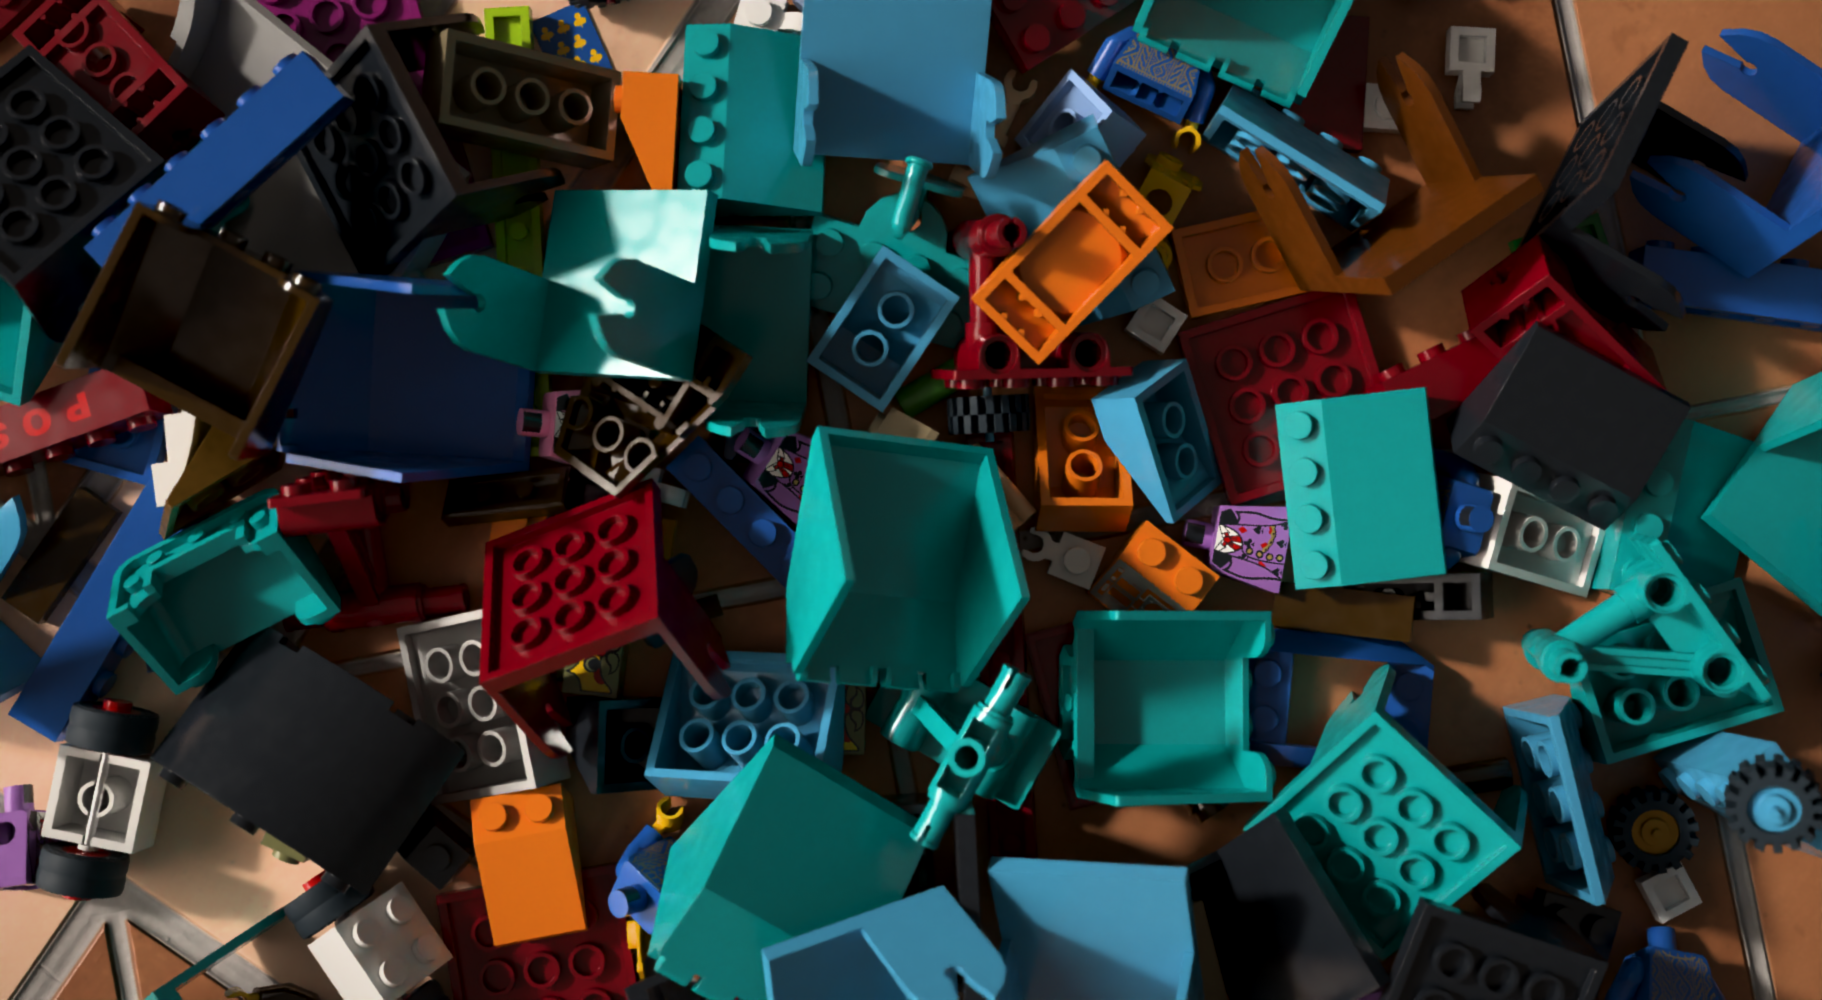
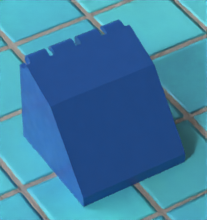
M309 270L294 271V273L298 272L324 286L322 292L333 299L334 304L289 409H294V416L285 417L277 436L276 451L290 452L286 453V463L399 483L529 471L531 437L517 435L516 421L520 408L533 409L535 372L474 354L458 347L445 332L437 309L474 308L476 311L478 307L476 295H468L449 280Z

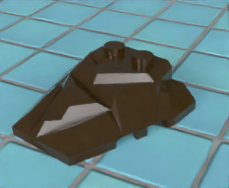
M700 323L692 382L585 376L580 395L570 396L554 453L613 496L622 499L729 398L753 357Z

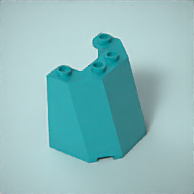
M1271 611L1076 612L1072 622L1074 626L1072 645H1063L1059 654V728L1063 732L1059 739V749L1063 760L1073 761L1075 773L1073 787L1078 798L1113 806L1273 801V787L1276 783L1275 767L1264 753L1249 750V738L1253 731V722L1249 714V692L1253 683L1252 673L1249 668V658L1264 657L1268 653L1269 648L1274 644L1275 629L1271 622Z

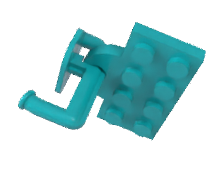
M907 156L905 162L908 164L907 168L877 162L873 172L902 182L900 192L878 200L866 211L860 224L826 214L814 216L811 229H813L811 307L837 314L884 245L960 297L931 340L932 343L955 349L959 340L965 337V323L970 322L969 260L963 259L957 253L947 251L949 233L944 217L935 205L927 200L930 190L962 198L965 188L928 173L929 170L933 169V164L923 158ZM922 215L921 224L917 228L912 229Z

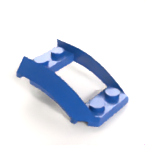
M1274 628L1275 641L1273 646L1269 648L1268 653L1262 658H1249V668L1253 678L1252 688L1249 692V714L1253 722V731L1249 738V750L1264 753L1273 765L1305 769L1311 764L1317 746L1287 743L1294 654L1388 662L1396 670V676L1385 711L1428 750L1434 665L1403 642Z

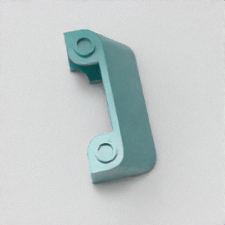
M275 488L261 490L141 551L126 560L113 576L106 619L175 695L192 687L203 686L209 682L215 674L219 652L295 614L304 625H322L341 612L340 594L307 536L285 537L279 526L276 508L268 509L267 499L279 494V491Z

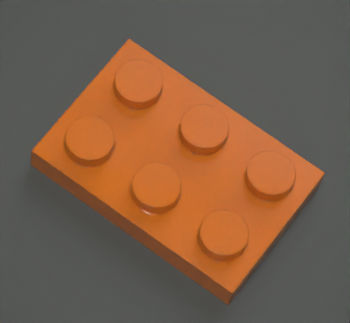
M1258 211L1174 229L1169 233L1189 320L1312 292L1299 289Z

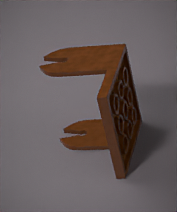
M1404 52L1395 56L1403 80L1388 57L1384 55L1378 60L1377 82L1384 103L1426 184L1333 248L1328 244L1297 183L1288 169L1275 155L1262 145L1254 150L1260 165L1248 147L1241 150L1239 155V167L1245 187L1299 289L1303 291L1394 295L1545 190L1537 174L1482 177L1439 89L1430 75Z

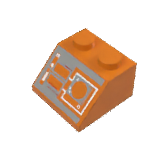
M1148 520L1140 521L1086 593L1110 611H1194L1220 576Z

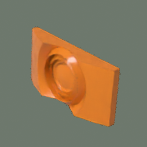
M1104 160L1062 199L1045 221L1021 246L1014 249L973 294L971 300L1039 365L1174 227L1108 160Z

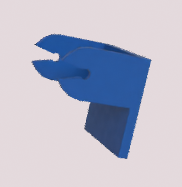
M1744 28L1723 29L1719 36L1746 62L1754 64L1757 69H1750L1742 61L1705 45L1701 52L1703 66L1709 78L1724 92L1801 142L1766 208L1707 168L1688 159L1674 156L1650 155L1647 163L1674 189L1682 191L1685 195H1679L1671 187L1635 170L1632 171L1629 177L1632 192L1639 204L1648 212L1749 279L1822 230V68L1780 40L1761 31Z

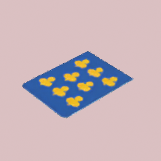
M569 5L533 21V32L542 52L612 69V65L589 13L584 6L575 8L574 5Z

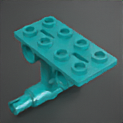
M1636 532L1628 538L1642 559L1624 572L1622 584L1612 590L1614 595L1558 632L1550 629H1531L1521 639V647L1526 661L1534 668L1541 670L1548 679L1557 683L1576 684L1585 678L1588 671L1687 677L1718 694H1729L1739 690L1762 703L1772 699L1771 694L1764 686L1770 682L1767 674L1753 658L1746 660L1736 648V645L1741 643L1738 634L1725 619L1722 618L1718 621L1707 608L1712 603V599L1696 579L1689 581L1678 568L1684 561L1668 540L1660 542L1655 536L1650 537ZM1658 580L1657 591L1650 596V587ZM1648 618L1671 650L1602 646L1599 644L1635 621L1637 624H1640ZM1714 660L1712 667L1707 671L1709 664Z
M1004 663L1002 671L992 688L978 679L974 681L971 687H962L960 680L958 693L925 691L923 688V674H918L919 690L882 688L880 686L866 711V719L881 728V735L892 743L912 752L919 751L941 764L928 787L929 792L927 795L931 799L914 829L909 834L916 842L922 838L924 841L921 845L937 850L939 842L955 814H961L962 811H966L975 794L990 800L998 799L1014 810L1020 809L1063 734L1060 728L1018 704L1026 686L1032 680L1025 672L1020 674L1018 673V668Z

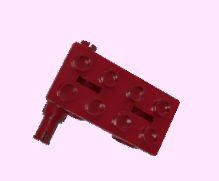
M997 213L988 215L980 220H965L949 232L948 251L957 253L963 259L969 260L970 322L965 323V337L959 340L955 347L954 369H931V379H944V388L985 389V379H989V387L1028 388L1030 387V378H1032V386L1070 387L1075 386L1074 377H1076V385L1109 386L1119 385L1118 376H1133V366H1110L1108 343L1102 336L1092 332H1075L1073 330L1038 365L971 300L973 294L1014 248H1018L1026 240L1027 229L1022 220L1016 217L1010 219L1006 215ZM986 349H987V352H988L987 360H985V350H986Z
M322 469L310 472V476L296 478L294 483L281 485V493L267 499L268 509L276 508L279 526L285 537L320 533L328 534L353 590L339 592L341 612L337 613L330 621L322 625H304L293 614L282 620L286 632L325 627L327 631L336 633L344 632L345 629L377 627L403 622L422 623L429 620L430 615L460 611L468 612L470 610V593L466 583L427 588L425 584L421 583L389 585L380 527L384 526L387 513L408 511L410 505L408 482L399 483Z

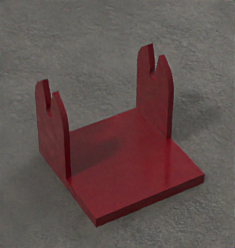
M653 478L638 483L622 499L609 494L485 543L479 685L539 750L550 759L565 757L573 751L554 720L565 728L573 725L559 687L548 673L652 634L659 633L701 688L713 700L727 698L733 692L718 668L719 666L724 670L730 668L731 665L717 629L664 558L661 489Z

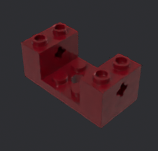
M46 0L12 33L13 37L24 48L29 44L159 154L166 163L176 154L185 150L189 151L201 139L200 134L209 124L225 116L223 111L199 86L172 66L141 34L145 30L116 0Z
M1539 235L1533 237L1461 290L1470 332L1499 360L1509 352L1536 321H1539L1666 390L1652 348L1625 321L1613 329L1607 325L1576 294L1567 263Z

